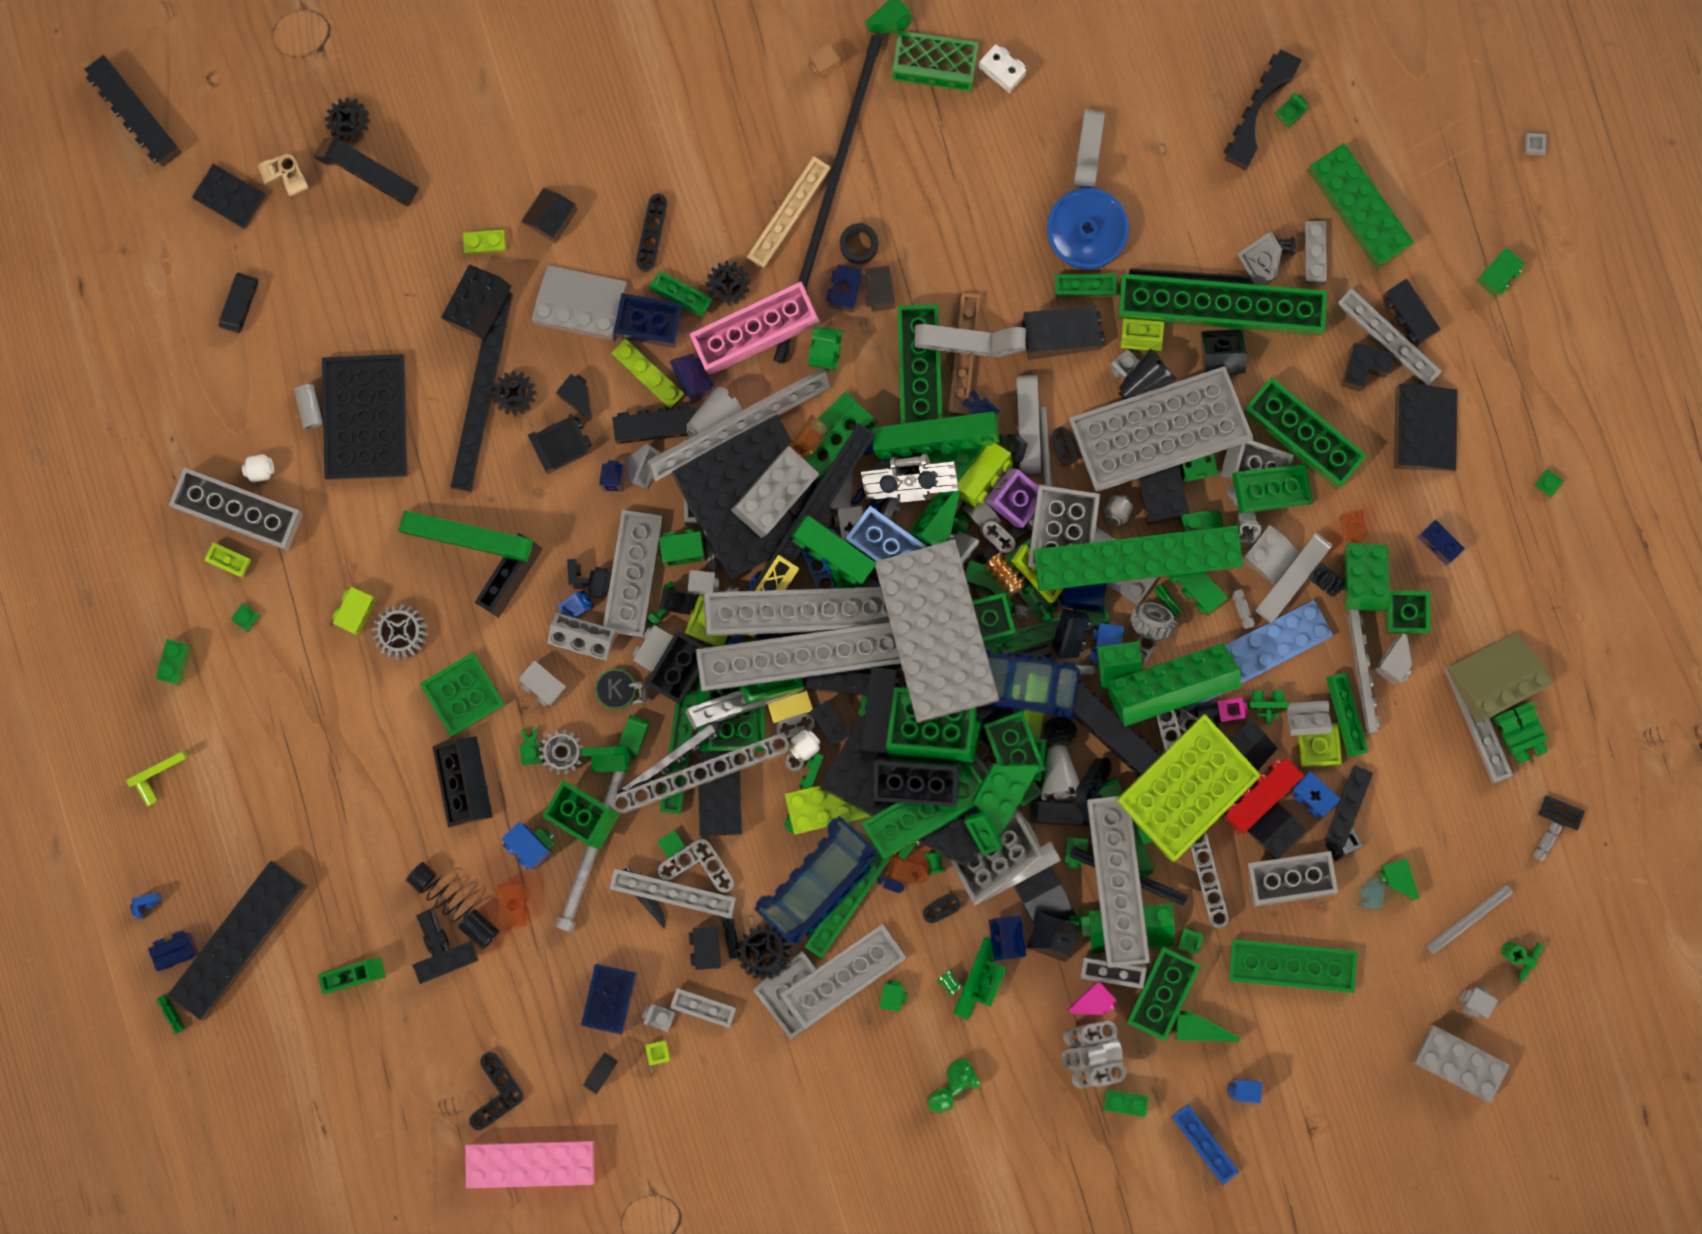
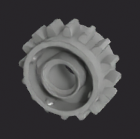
M1151 602L1143 603L1134 608L1130 618L1135 631L1151 640L1168 638L1169 635L1173 634L1176 625L1170 610L1160 604Z
M555 730L554 736L548 733V740L541 741L545 746L539 748V751L544 752L543 755L539 756L540 759H545L543 767L549 765V772L555 769L557 770V775L561 771H564L567 775L570 768L575 771L574 765H581L578 758L584 757L579 752L581 748H584L583 745L578 746L577 744L580 738L574 739V733L572 732L570 735H567L566 730H563L562 734ZM557 748H566L567 755L564 758L557 757L555 754Z

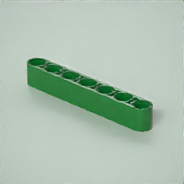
M403 511L398 528L399 532L406 535L528 562L533 545L532 540L524 537L410 511Z

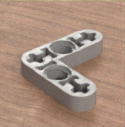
M705 839L695 841L663 862L658 868L659 877L669 881L700 862L720 892H730L734 887L732 876L712 845ZM699 843L708 845L706 848L708 855L711 852L714 854L705 862L702 861V858H705L704 854L697 852ZM682 854L690 856L691 862L689 865L682 866L679 863V857ZM675 859L677 866L681 870L677 872L675 868L671 871L672 875L670 877L668 875L663 876V867L667 866L669 868L674 864L671 861ZM711 860L719 862V869L716 872L708 870V863ZM722 870L725 871V874H722L723 878L730 880L728 889L725 887L720 888L721 880L719 877L716 880L713 878Z

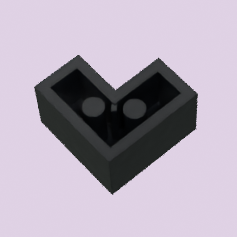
M1354 343L1350 348L1341 386L1361 391L1364 388L1368 373L1386 377L1390 372L1394 353Z

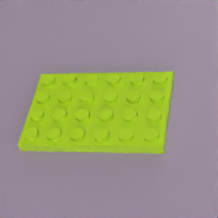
M1203 714L1115 801L1172 862H1175L1261 775L1214 723Z

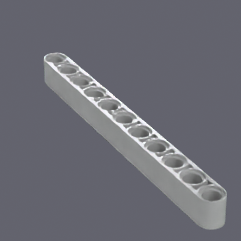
M1174 710L1170 711L1172 718L1169 721H1163L1160 715H1157L1165 751L1175 742H1170L1165 738L1167 731L1174 730L1177 733V739L1181 736ZM1205 831L1203 833V840L1194 842L1191 845V850L1210 922L1214 927L1222 928L1227 925L1229 918ZM1200 852H1207L1209 854V859L1206 862H1200L1197 859V855ZM1212 872L1214 880L1208 883L1202 879L1203 874ZM1211 892H1216L1220 896L1219 900L1215 903L1208 900V895ZM1217 912L1225 915V919L1221 923L1213 920V916Z

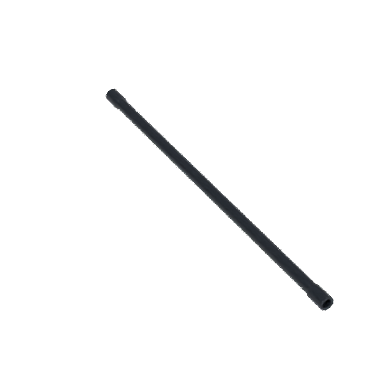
M871 35L865 62L798 279V283L802 282L805 289L809 282L875 60L883 38L878 35ZM791 338L777 345L773 361L785 364Z

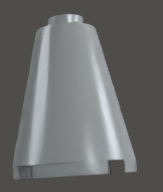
M722 387L715 388L687 423L688 435L693 437L742 411L738 400L735 397L731 399L727 395L730 393L727 389Z
M1061 743L1051 744L1046 751L1041 792L1042 800L1050 802V798H1055L1056 802L1077 799L1076 789L1080 781L1068 748Z

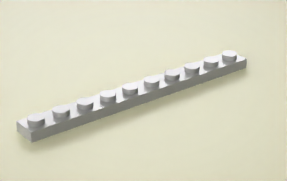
M821 368L648 460L647 464L652 478L657 481L677 468L727 440L829 389L830 385L826 371Z

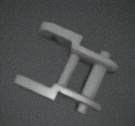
M645 683L629 684V687L639 689L640 699L632 701L633 704L647 703L652 699V697H649L648 686Z

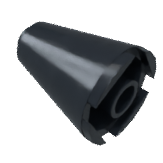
M1150 348L1119 386L1121 391L1118 394L1125 400L1172 383L1176 378Z

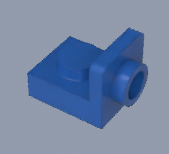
M582 590L572 594L558 604L557 607L561 614L577 618L586 611L593 609L594 605L592 604L591 597Z
M161 893L133 898V904H130L132 915L136 916V919H144L142 906L145 909L157 907V902L162 901Z

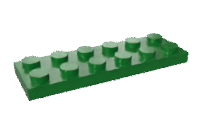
M965 763L961 766V782L957 807L896 803L864 821L861 825L882 860H885L977 807L972 799L982 780L972 764Z
M1232 939L1228 981L1354 993L1358 951Z

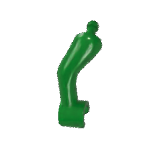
M669 582L663 586L664 589H670L675 591L673 582ZM660 609L656 614L651 612L646 620L647 623L652 627L654 625L657 626L668 611Z

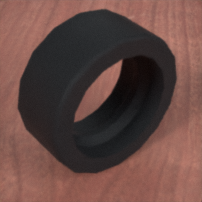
M852 224L842 232L840 250L844 258L849 262L855 264L866 263L872 260L877 253L878 236L866 224ZM855 232L865 233L871 240L869 251L863 255H855L847 247L848 238Z
M604 1052L583 1086L597 1094L615 1068L618 1060Z

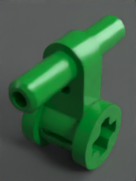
M1508 941L1502 946L1501 954L1513 964L1519 965L1524 963L1517 976V979L1524 982L1531 969L1536 967L1537 959L1544 946L1537 943L1530 956H1527L1525 948L1513 941Z

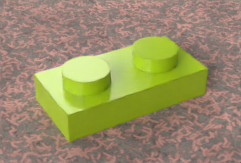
M504 230L463 233L465 254L506 251Z
M213 542L204 561L243 578L251 559Z

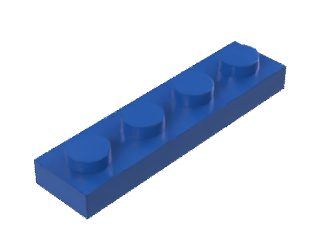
M1189 1104L1171 1116L1222 1185L1239 1173Z

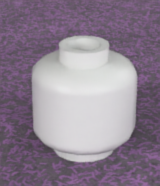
M265 454L249 456L245 460V465H242V472L244 477H248L251 482L265 481L271 478V474H274V464L272 459L268 458Z
M801 730L790 740L792 746L790 752L796 759L801 757L807 761L820 750L819 744L821 742L811 730Z

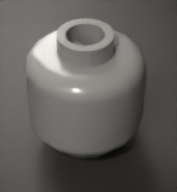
M1118 494L1108 499L1103 510L1108 523L1120 526L1128 522L1133 511V504L1129 501V497Z

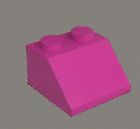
M1096 981L1066 1011L1071 1014L1101 1015L1104 1013L1107 1015L1115 1008L1113 1003L1116 999L1100 982Z

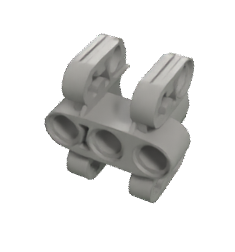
M1113 1022L1091 1023L1065 1030L1063 1040L1069 1048L1063 1051L1062 1061L1066 1069L1074 1071L1072 1083L1075 1087L1104 1086L1123 1081L1125 1078L1126 1070L1122 1065V1049L1116 1036L1117 1028ZM1104 1025L1110 1028V1035L1108 1037L1103 1035L1102 1029ZM1096 1031L1095 1036H1088V1032ZM1073 1034H1077V1038L1071 1040L1070 1036ZM1113 1067L1119 1070V1076L1116 1079L1111 1075ZM1104 1073L1105 1076L1103 1078H1097L1096 1074ZM1086 1076V1080L1080 1081L1079 1077Z

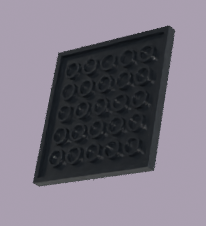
M778 414L714 447L671 473L729 581L772 557L817 487L813 481L770 532L762 538L731 511L735 504L785 448L789 446L799 455ZM829 508L819 522L825 528L835 524V519Z

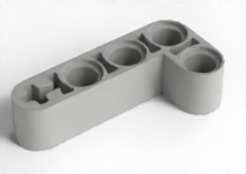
M1087 109L1084 111L1073 183L1075 187L1094 188L1105 112Z

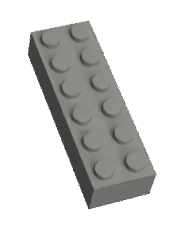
M185 467L182 470L168 505L180 512L287 552L303 516V513L297 509Z

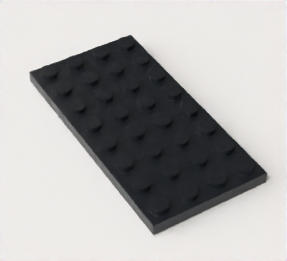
M860 716L823 780L820 789L873 817L897 802L874 801V760L878 753L861 751L865 718ZM977 807L971 809L919 839L918 842L967 868L978 849V845L970 833L965 819L968 816L980 813V810Z

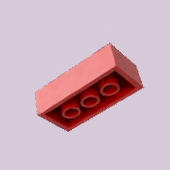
M1287 758L1275 760L1268 767L1270 771L1267 774H1261L1254 782L1255 786L1252 789L1249 787L1239 797L1240 800L1237 803L1234 802L1225 811L1222 818L1238 835L1244 834L1304 777Z

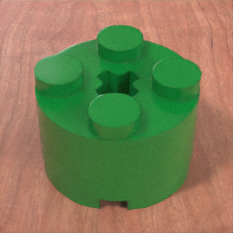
M814 326L809 349V366L837 371L838 359H840L841 355L840 342H842L843 330Z

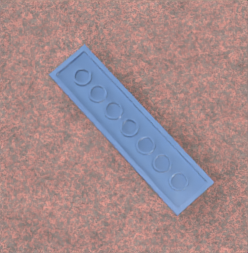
M1312 600L1275 619L1272 624L1268 623L1225 646L1240 669L1242 684L1333 637V634L1315 600ZM1219 695L1186 705L1184 708L1190 711L1196 708V705L1204 704Z

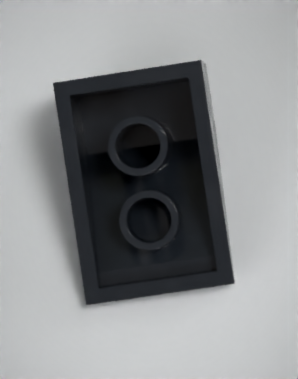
M1051 866L1013 886L1034 926L1040 912L1070 923V916H1076Z

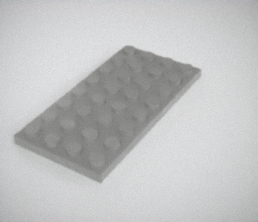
M1225 366L1069 418L1095 492L1253 440L1249 425Z
M952 540L876 561L875 567L917 723L999 701L956 541Z

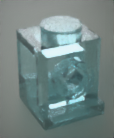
M1367 878L1365 886H1362L1360 891V898H1363V902H1358V907L1382 909L1385 884H1379V879Z

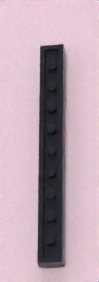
M508 292L484 340L481 341L451 482L452 489L472 492L513 293Z
M857 423L750 591L756 590L778 555L793 564L802 548L792 542L794 538L790 534L804 515L810 516L818 523L820 522L876 435L874 432ZM779 561L775 567L776 576L785 575L790 567ZM773 572L771 573V575L769 576V578L774 577V573H773ZM783 578L777 579L778 585ZM775 580L766 581L764 584L765 591H774L777 588Z

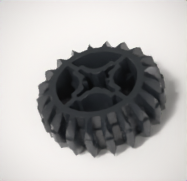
M765 924L762 929L760 925H757V931L750 928L751 934L749 936L743 934L746 940L739 941L742 948L737 949V952L741 954L737 957V960L742 962L740 967L746 969L745 973L747 975L752 974L754 979L760 977L764 981L766 975L770 980H773L774 973L777 976L781 975L780 969L787 971L784 964L791 963V960L787 957L793 956V952L789 950L793 945L788 942L790 938L788 935H784L785 932L782 929L778 930V927L775 925L770 929L768 924ZM764 938L761 943L755 944L758 940ZM775 939L778 940L780 945L779 954L773 950ZM767 949L770 953L764 954V956L759 952L766 951ZM751 951H753L756 954L755 966L751 963L750 960ZM769 961H774L771 965L766 966Z

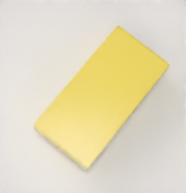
M807 691L768 704L774 723L809 713L813 710Z

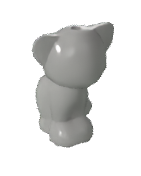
M1228 486L1227 494L1232 499L1233 504L1238 507L1234 486ZM1255 512L1238 513L1235 526H1238L1240 541L1249 544L1256 542L1261 536L1262 528L1256 521Z

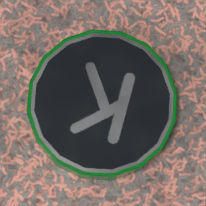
M614 668L607 670L596 681V697L608 709H624L635 698L637 689L629 687V684L635 683L629 673L622 669Z

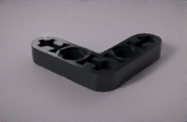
M1096 758L1076 789L1077 801L1089 827L1087 800L1098 799L1097 794L1111 772L1109 758Z
M494 1052L485 1053L480 1059V1064L500 1094L470 1116L469 1123L475 1130L486 1128L520 1104L524 1098L522 1089L500 1057ZM487 1056L489 1058H495L493 1064L496 1068H498L499 1065L502 1067V1069L496 1071L493 1075L490 1073V1071L494 1070L492 1066L485 1065V1063L487 1062ZM499 1073L507 1075L508 1081L506 1084L500 1085L497 1083L496 1077ZM511 1090L513 1092H518V1101L516 1102L515 1100H511L510 1102H508L507 1104L510 1105V1107L507 1109L505 1102L500 1098L504 1096L505 1100L508 1097H510ZM494 1102L502 1105V1112L500 1114H494L491 1111V1105ZM486 1108L488 1114L493 1119L490 1121L489 1117H487L482 1121L484 1124L483 1126H481L480 1124L475 1125V1116L478 1115L479 1117H481L484 1114H486L483 1111Z

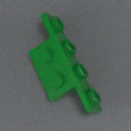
M984 937L953 1011L954 1015L969 1020L976 1001L991 1007L1007 969L993 963L1000 945L999 942Z

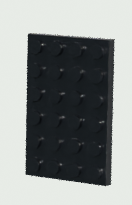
M405 355L322 357L324 479L408 477Z

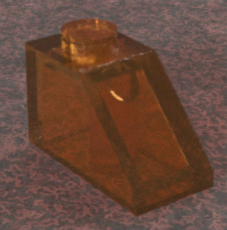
M812 414L788 446L805 459L812 455L824 440L828 427Z

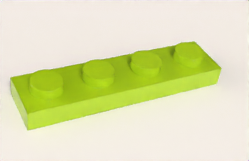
M624 339L611 353L670 410L685 396L676 385L628 340Z

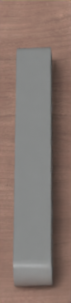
M775 735L614 796L612 806L619 813L633 811L783 755L789 749V742L784 736ZM778 739L785 742L784 749L780 751L774 749V742ZM757 747L765 748V755L762 758H757L754 755V750ZM738 754H743L746 757V761L742 765H737L734 761ZM723 761L726 764V769L720 773L716 772V763ZM701 768L705 769L706 777L698 780L695 776L696 771ZM679 776L686 777L687 782L683 787L676 785V779ZM665 783L667 791L664 794H658L656 792L657 785ZM642 790L646 791L647 799L639 802L637 800V793ZM620 798L627 799L628 804L624 809H619L617 806V801Z

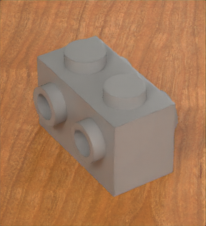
M1482 986L1468 987L1467 990L1463 989L1458 998L1460 1000L1459 1006L1463 1008L1462 1012L1476 1018H1489L1498 1000L1490 996L1491 991Z

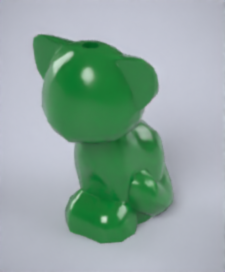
M956 1059L948 1066L946 1070L948 1081L946 1089H935L928 1096L927 1106L930 1112L941 1113L948 1111L954 1106L953 1096L962 1093L968 1087L972 1089L981 1088L980 1082L967 1059Z

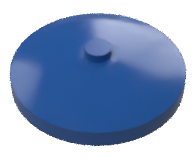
M1080 188L1063 195L1053 206L1047 221V237L1053 252L1063 262L1078 269H1097L1111 263L1122 252L1129 233L1128 218L1122 205L1109 193L1096 188Z

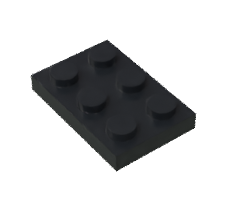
M212 164L193 194L192 199L245 230L266 195L224 169Z

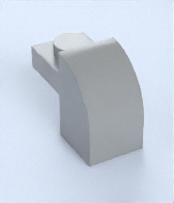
M986 502L980 503L977 508L968 503L962 507L970 521L979 530L982 523L986 520H993L1004 528L999 517ZM987 526V534L991 533L994 536L997 534L993 530L994 526Z

